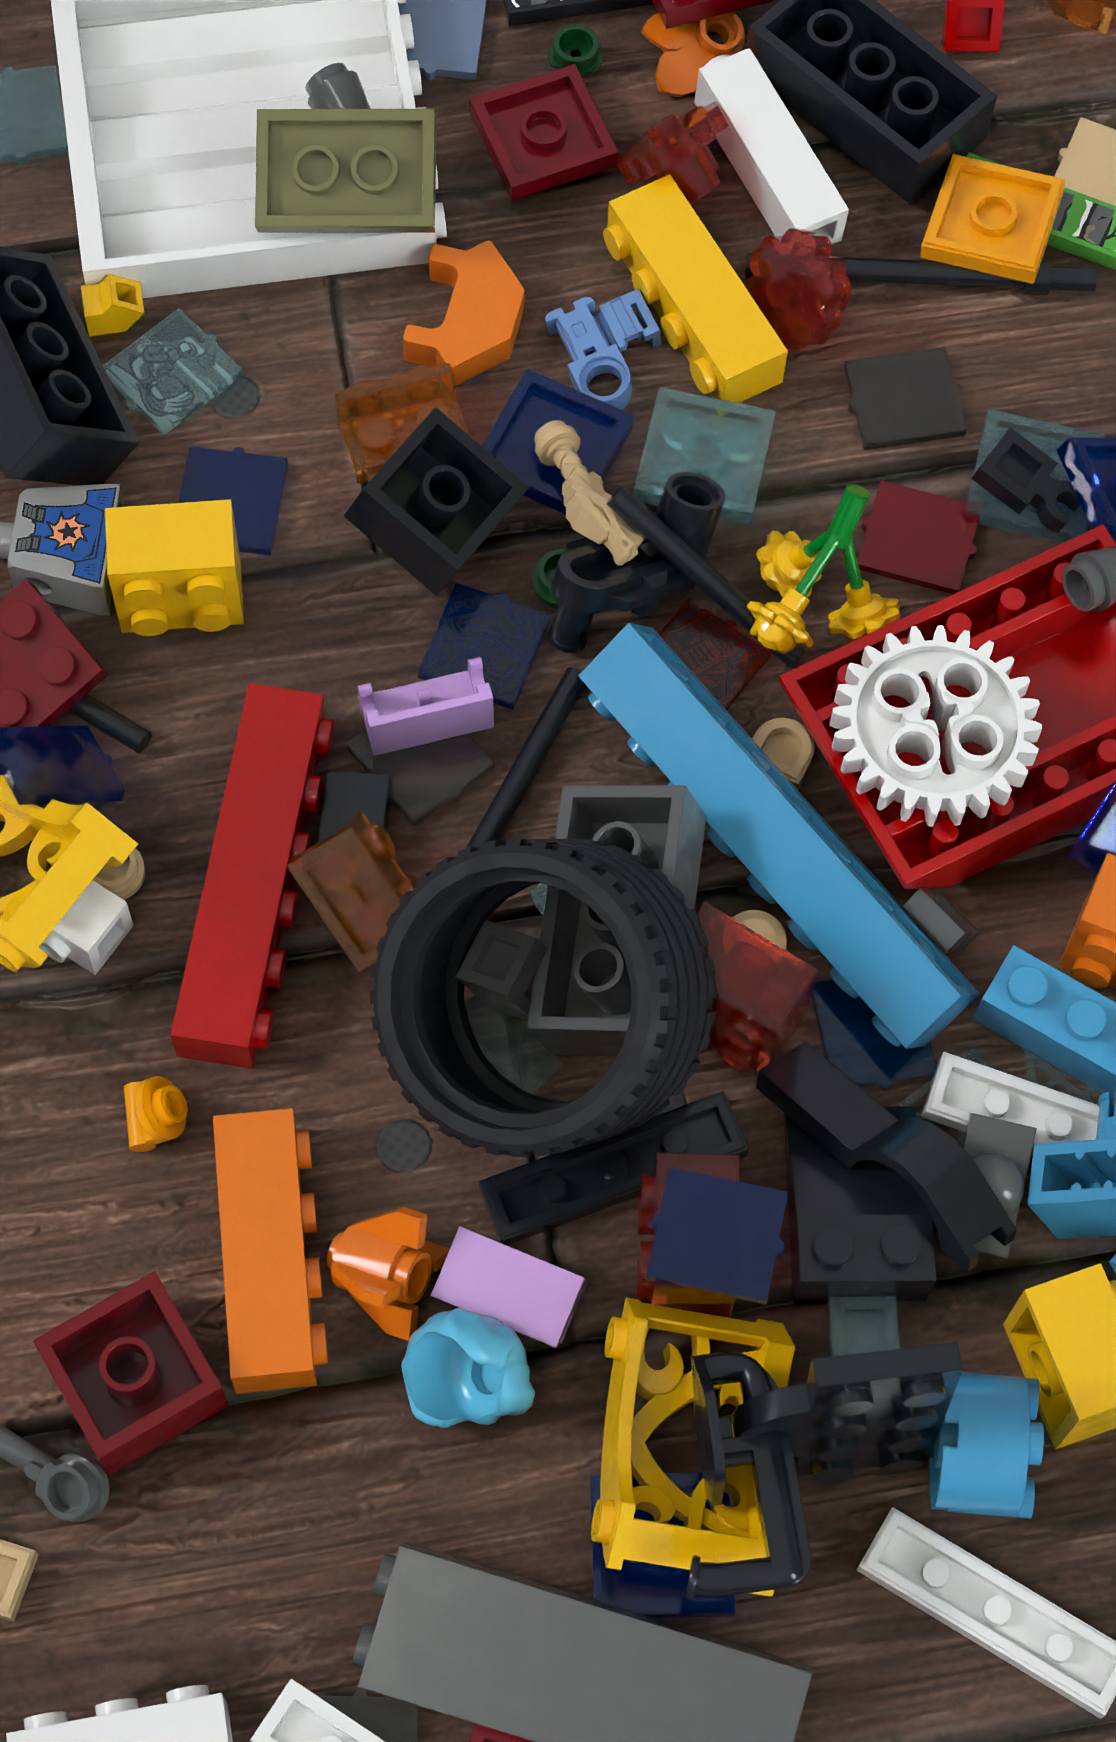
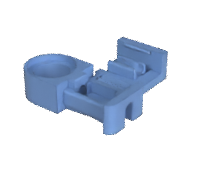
M639 289L599 305L600 313L598 314L596 313L595 301L590 297H583L573 302V311L565 314L562 308H558L549 312L545 317L548 336L559 333L573 361L567 364L569 377L582 404L594 414L612 415L618 413L631 400L632 383L630 371L621 354L622 351L627 350L628 342L635 338H638L640 341L643 335L645 341H650L653 348L662 345L660 329ZM589 352H595V353H592V354L586 356V354L589 353ZM603 373L613 374L621 380V385L611 395H595L588 389L590 381L595 376Z

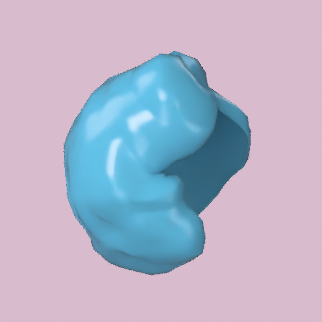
M457 1308L451 1311L436 1313L410 1336L401 1366L411 1411L416 1419L429 1426L448 1428L464 1421H472L480 1425H490L500 1419L501 1416L524 1414L532 1406L535 1390L530 1383L526 1350L515 1330L508 1325H504L502 1321L491 1316Z

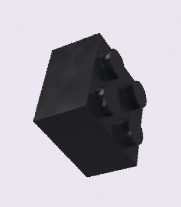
M435 407L362 489L344 514V517L437 596L529 487Z

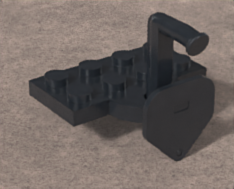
M949 1342L812 1359L807 1383L784 1388L777 1386L771 1375L756 1359L743 1353L720 1352L691 1356L697 1439L709 1506H719L722 1504L726 1483V1468L751 1465L766 1557L714 1563L701 1562V1557L694 1555L691 1560L686 1597L693 1599L695 1594L728 1596L784 1589L799 1585L805 1580L811 1569V1553L798 1476L812 1475L813 1480L817 1482H834L852 1476L854 1469L880 1466L883 1473L899 1474L915 1470L922 1465L921 1461L929 1460L963 1370L958 1343ZM740 1382L743 1403L738 1405L731 1414V1426L730 1415L719 1416L713 1385Z

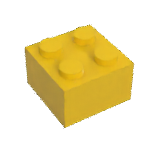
M231 499L105 508L107 575L122 633L134 632L142 636H156L169 629L196 628L201 631L214 632L223 630L229 625L244 624L241 559Z
M1100 1263L1025 1289L1004 1321L1003 1326L1025 1378H1035L1039 1381L1038 1410L1055 1450L1115 1429L1116 1280L1108 1281Z

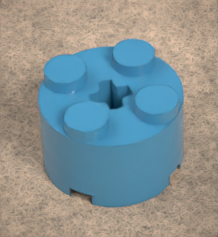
M970 1372L961 1373L933 1448V1458L930 1457L928 1486L930 1507L932 1509L956 1513L1032 1518L1035 1484L1033 1477H1027L1028 1465H1041L1044 1446L1043 1423L1030 1422V1420L1036 1419L1038 1412V1379Z

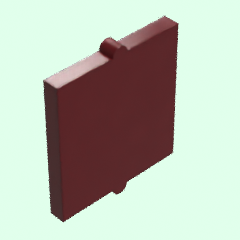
M880 480L870 517H865L862 521L861 528L866 533L858 557L859 569L949 594L959 592L968 559H972L976 555L977 547L972 543L982 507Z

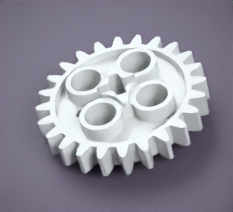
M938 625L933 640L925 641L917 626H912L907 644L905 645L892 633L886 634L883 654L868 645L864 648L861 660L863 666L850 663L845 675L847 684H838L834 702L839 707H835L832 710L830 726L839 729L834 734L832 742L833 751L848 752L843 757L840 770L843 774L862 772L858 780L856 792L862 794L877 788L880 791L876 807L878 810H883L894 800L901 803V821L906 822L911 817L915 808L924 810L925 820L929 827L934 826L939 811H947L951 821L957 826L961 824L965 807L967 806L982 819L986 817L990 806L989 797L1004 806L1012 792L1010 785L1020 788L1023 786L1029 772L1025 766H1033L1039 748L1032 743L1038 741L1042 731V724L1031 719L1035 718L1040 703L1038 699L1022 698L1028 689L1029 677L1010 679L1008 676L1015 659L1010 656L997 663L993 662L990 656L994 643L990 640L977 651L969 648L970 631L964 630L956 643L947 641L944 626ZM921 676L927 677L930 682L932 690L931 708L933 712V720H926L928 710L930 707V698L928 692H926L925 685L922 679L920 678ZM959 685L971 692L972 696L968 698L957 697L951 694L946 687ZM889 695H897L907 700L911 706L896 708L889 705L883 698ZM938 730H945L941 742V752L949 771L952 773L950 775L943 773L941 768ZM965 742L980 744L987 750L988 754L983 756L970 754L962 748L961 744ZM912 752L919 755L926 764L920 766L908 765L899 759L898 754Z

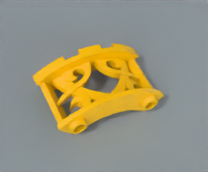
M0 770V821L5 822V826L0 832V857L12 854L32 841L27 857V867L34 881L22 889L0 898V964L13 972H17L21 967L37 968L43 964L48 955L39 946L103 867H117L123 864L138 843L87 802L82 805H71L52 799L44 809L31 803L29 800L19 798L18 796L30 798L31 795L14 790L12 787L14 784L9 781L12 777ZM13 781L18 785L14 787L15 789L20 790L22 788L25 791L32 793L30 789ZM49 862L52 867L46 872V864Z
M626 1297L622 1317L613 1316L610 1319L605 1339V1357L612 1358L613 1365L604 1425L600 1499L597 1500L591 1525V1539L593 1542L602 1543L606 1568L621 1570L625 1559L690 1570L691 1560L694 1555L700 1556L701 1562L714 1563L766 1557L751 1465L726 1468L724 1492L732 1497L734 1507L721 1504L719 1506H711V1510L705 1508L707 1496L703 1478L689 1497L665 1475L653 1459L645 1444L650 1435L671 1415L691 1402L694 1404L695 1413L692 1370L683 1375V1360L680 1352L673 1344L668 1343L662 1352L665 1360V1367L662 1370H654L648 1366L645 1360L644 1349L649 1328L690 1335L692 1356L710 1354L709 1339L751 1346L750 1351L742 1353L756 1359L771 1375L777 1386L784 1388L788 1386L795 1345L784 1324L763 1319L750 1322L642 1303L639 1299ZM740 1382L713 1385L714 1391H718L716 1397L718 1410L724 1404H732L737 1408L738 1405L743 1403ZM637 1393L649 1401L633 1418L635 1395ZM632 1474L641 1486L633 1488ZM635 1510L647 1511L654 1517L655 1521L634 1518ZM673 1516L684 1522L683 1526L668 1523ZM774 1590L752 1592L750 1594L773 1597Z

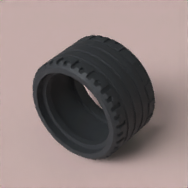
M579 838L508 839L507 841L494 840L484 842L483 844L470 846L458 851V857H446L438 862L436 867L430 872H425L416 880L417 887L413 891H406L399 900L400 905L397 911L391 913L385 925L388 927L385 936L379 939L376 948L379 952L377 963H373L371 972L374 983L373 990H370V1004H374L375 1015L371 1019L373 1031L377 1030L380 1040L377 1046L381 1057L385 1056L390 1066L387 1071L392 1080L398 1081L402 1087L401 1094L407 1102L414 1103L419 1109L418 1114L427 1122L433 1121L438 1124V1131L449 1138L455 1137L461 1141V1144L473 1149L483 1146L486 1153L503 1154L512 1157H528L534 1155V1153L537 1156L550 1155L628 1132L629 1128L644 1124L657 1113L663 1111L670 1105L668 1098L679 1095L687 1086V1081L691 1075L695 1074L701 1063L698 1056L701 1051L707 1050L711 1038L709 1037L711 1025H714L716 1011L712 1010L713 998H717V984H714L713 971L716 970L714 959L709 958L706 946L710 944L706 933L701 930L696 912L693 908L688 909L683 901L686 897L679 888L674 887L668 881V877L659 869L647 868L648 861L638 855H633L615 845L603 846L600 841ZM538 883L565 890L593 909L611 930L625 958L631 985L630 1022L622 1049L607 1074L585 1095L572 1102L550 1101L525 1092L497 1071L482 1053L470 1028L464 1001L465 985L455 977L484 921L506 899Z

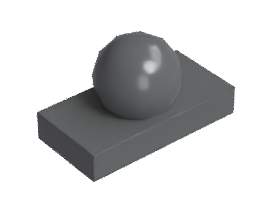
M970 1113L962 1148L973 1158L1015 1226L1020 1202L1024 1196L1025 1179L1037 1128ZM990 1234L975 1244L974 1247L978 1252L1008 1258L1011 1242L1003 1246Z

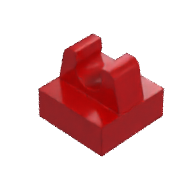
M945 0L941 39L943 51L1000 52L1005 0Z

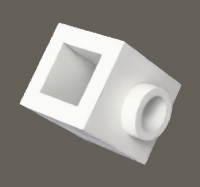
M92 880L39 948L57 962L63 963L68 957L96 975L134 926L127 902Z

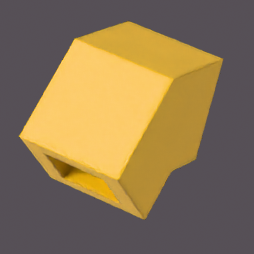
M108 273L100 283L81 285L84 316L89 337L126 332L144 314L141 283L139 281Z

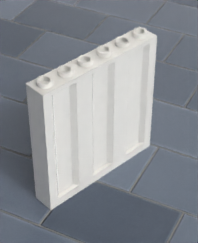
M51 0L85 285L100 283L109 273L139 281L141 283L142 298L429 263V253L432 245L437 244L438 238L447 237L442 202L435 203L434 233H258L255 228L257 109H311L308 106L309 95L305 89L306 84L316 72L333 63H343L349 71L357 72L371 109H426V107H415L414 96L422 95V84L418 60H407L406 50L414 49L410 14L400 15L398 4L406 3V0ZM436 167V189H438L437 167Z

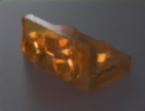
M449 363L436 366H416L402 375L376 382L371 380L360 381L335 394L337 425L357 483L371 480L435 407L470 436L454 392V374Z
M361 811L350 817L345 827L292 858L287 866L358 972L377 962L379 952L376 948L380 937H384L388 930V927L385 925L391 913L397 911L400 905L399 900L406 891H413L417 887V878L413 875L406 877L393 858L396 851L388 833L379 823L374 822L370 824Z

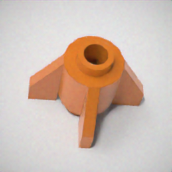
M402 1207L355 1222L344 1232L338 1233L329 1247L327 1266L331 1270L332 1282L335 1286L346 1290L386 1334L409 1341L410 1336L417 1330L419 1306L413 1304L418 1302L426 1291L431 1273L443 1267L450 1248L425 1241L428 1214Z

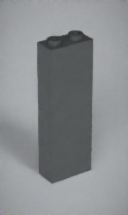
M405 1542L399 1546L397 1556L385 1553L373 1589V1595L384 1598L376 1626L364 1623L352 1660V1665L363 1668L358 1687L534 1742H794L812 1677V1670L808 1665L410 1542Z

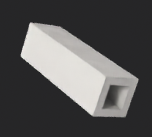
M745 49L731 56L726 54L717 56L704 67L699 68L694 103L786 255H810L842 241L849 208L751 49Z

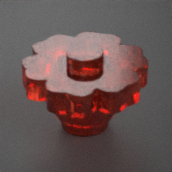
M717 101L705 107L701 105L679 117L676 113L671 114L646 130L648 135L632 145L627 153L616 160L617 166L628 184L638 180L644 181L656 174L659 179L670 174L688 202L692 203L714 190L721 183L715 172L719 165L707 144L718 137L717 134L726 129L729 123Z
M790 228L783 236L765 237L760 244V248L751 254L749 264L754 276L749 278L744 283V286L788 351H801L806 345H823L830 337V334L840 326L841 313L846 309L851 299V283L846 274L844 260L831 256V242L827 236L816 234L810 229Z

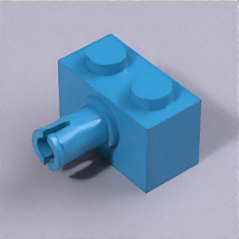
M1110 1092L1103 1093L1098 1099L1099 1115L1096 1140L1034 1144L1027 1205L1057 1239L1116 1236V1100L1115 1106L1112 1105V1094Z

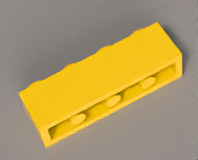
M669 174L609 201L607 228L603 230L606 246L616 261L623 259L632 273L634 289H639L647 305H653L661 318L662 331L670 346L675 350L681 348L690 362V372L697 388L703 394L710 393L720 410L724 411L783 383L788 350L672 176Z

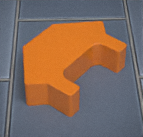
M485 241L467 251L439 244L432 245L429 253V279L433 282L454 287L444 322L439 327L430 329L412 324L406 326L403 335L404 360L437 368L448 386L455 387L510 359L524 314L525 289L492 241Z

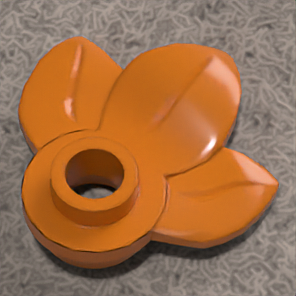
M735 12L666 29L659 14L656 13L647 20L641 30L642 34L651 43L664 51L658 61L655 79L658 91L671 97H684L695 93L699 68L704 67L717 56L725 54L731 56L740 52L745 42L743 24ZM707 32L718 33L723 39V44H718L711 40Z

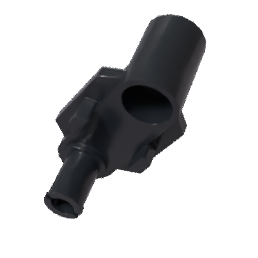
M687 471L675 473L668 478L656 516L705 559L726 499L724 490L717 482L702 474ZM587 537L569 542L566 545L564 554L561 555L557 563L551 584L552 594L559 601L553 624L547 635L548 641L554 648L565 653H576L577 649L582 651L586 646L587 635L595 612H601L613 607L622 611L632 610L633 614L644 618L658 612L662 599L694 589L696 584L647 540H644L638 547V554L622 566L615 564L612 553L603 544H597Z

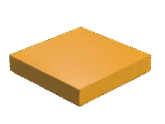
M953 154L921 245L920 258L1034 284L1063 197L1066 179Z

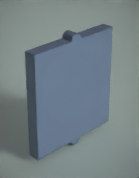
M406 0V3L398 4L400 15L410 14L414 49H407L406 54L408 61L418 60L420 75H425L427 80H433L436 76L477 80L488 0Z

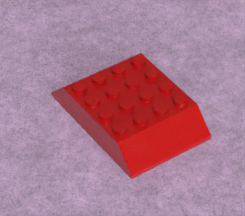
M1104 525L1096 527L779 676L778 682L904 889L952 887L1116 806V602L1102 612L1093 610L1080 611L1069 601L1062 584L1063 569L1066 565L1071 564L1072 558L1076 554L1116 546L1115 541ZM943 625L948 642L956 643L960 634L967 630L970 631L969 648L977 651L990 640L994 643L990 656L993 662L997 663L1010 656L1015 659L1008 677L1010 679L1029 677L1030 683L1026 694L1022 698L1039 700V708L1035 718L1031 720L1042 724V731L1038 741L1032 743L1039 750L1033 766H1025L1029 772L1023 786L1020 788L1010 785L1012 792L1004 806L989 797L990 806L986 817L979 818L967 806L965 807V813L960 825L955 826L947 811H939L934 826L929 827L927 826L924 810L915 808L911 817L904 822L901 821L900 816L901 803L894 800L880 811L876 808L880 791L877 788L862 794L856 792L858 780L862 772L858 771L848 774L841 772L843 757L848 752L833 751L832 742L834 734L839 729L830 726V719L833 708L839 707L834 702L838 684H847L845 675L850 663L863 666L861 660L865 647L869 645L883 654L885 637L889 633H892L905 645L907 644L912 626H917L925 641L933 640L937 626ZM921 676L920 678L922 679L926 688V692H928L930 698V707L928 710L926 720H933V712L931 708L932 690L930 682L927 677ZM959 685L946 687L951 694L957 697L968 698L972 696L971 692ZM889 695L883 698L889 705L896 708L911 706L907 700L897 695ZM938 730L941 768L943 773L950 775L952 773L949 771L941 752V742L945 730ZM974 742L961 744L962 748L970 754L981 756L988 754L987 750L980 744ZM912 752L898 754L899 759L908 765L920 766L926 764L919 755Z

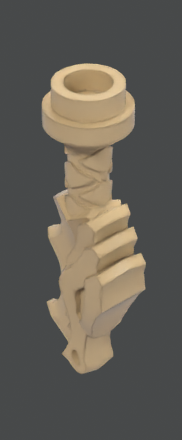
M554 420L544 424L534 436L535 452L544 465L557 466L561 470V474L565 479L562 484V495L564 496V506L566 507L565 518L570 522L573 530L597 544L605 545L612 553L615 564L624 565L638 554V547L645 539L631 529L617 513L606 505L612 495L604 490L601 476L594 471L589 473L585 465H582V460L577 454L581 440L575 429L566 425L561 420Z

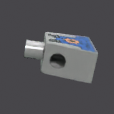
M98 484L29 488L22 491L19 495L15 522L0 521V558L8 559V571L13 587H17L23 580L27 579L34 584L50 603L98 615L110 616L113 596L107 575L105 508L125 507L121 485Z

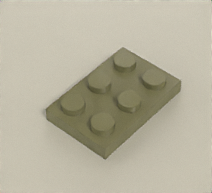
M257 109L255 228L258 233H434L437 122L435 109Z

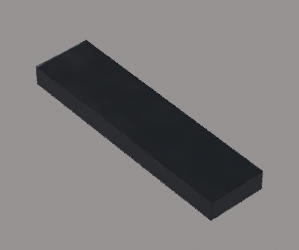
M724 1091L656 1115L638 1127L629 1128L628 1132L567 1151L554 1153L480 1180L479 1189L499 1240L507 1246L746 1157L749 1148Z

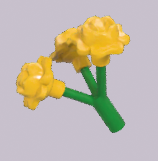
M848 484L846 486L829 529L813 541H801L798 534L794 531H788L783 535L779 531L773 530L767 535L766 545L757 550L756 555L760 561L762 579L766 581L767 586L775 591H779L783 597L780 603L767 602L764 605L760 602L749 601L746 606L756 619L750 634L757 636L758 641L766 648L784 655L792 651L798 643L807 648L812 647L814 642L805 630L806 626L801 615L810 602L808 597L811 596L813 585L821 579L822 571L837 548L841 549L849 583L845 586L847 601L840 609L828 615L830 632L832 634H844L848 641L852 642L901 618L898 599L883 598L879 594H871L869 582L862 580L852 536L870 497L869 491L856 484Z

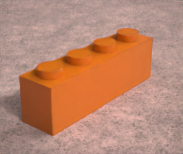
M293 1108L213 1116L230 1377L235 1393L242 1394L317 1386L316 1365L328 1364L325 1323L312 1324L310 1299L323 1298L320 1258H307L305 1234L318 1233L314 1192L302 1193L300 1170L312 1169L309 1129L297 1130Z

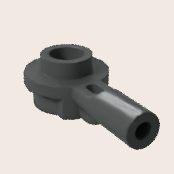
M0 1425V1457L25 1472L28 1478L36 1482V1496L43 1500L51 1514L62 1520L85 1522L101 1513L107 1504L110 1490L108 1477L99 1462L92 1456L82 1452L67 1453L56 1459L3 1425Z

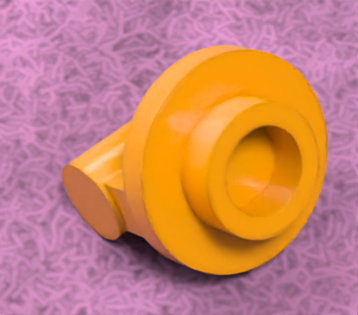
M153 1076L143 1081L124 1085L130 1151H151L156 1148L157 1144L176 1139L183 1133L188 1111L187 1102L183 1093L172 1082L162 1076Z

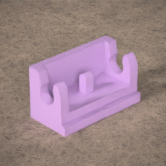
M481 657L468 659L467 671L374 693L370 683L358 685V700L373 756L494 728L493 695L489 683L484 681Z
M459 1226L431 1296L469 1312L494 1317L502 1321L504 1325L512 1327L516 1332L558 1348L559 1343L562 1344L588 1282L582 1276Z

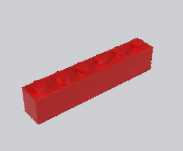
M253 683L248 684L170 1034L177 1057L253 1069L257 1048L268 1049L274 1023V1011L266 1009L270 987L281 988L287 959L286 950L279 949L283 928L293 929L298 911L299 892L291 890L295 869L306 870L310 854L311 833L303 832L307 812L317 813L321 802L323 776L315 775L319 755L329 757L334 739L335 720L326 718L323 694Z

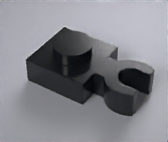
M1011 427L971 477L973 481L1018 515L1030 504L1036 509L1040 522L1047 529L1055 533H1059L1071 519V517L1058 508L1056 502L1065 504L1070 510L1075 512L1087 497L1085 492L1076 484L1069 481L1058 482L1051 477L1050 474L1059 463Z

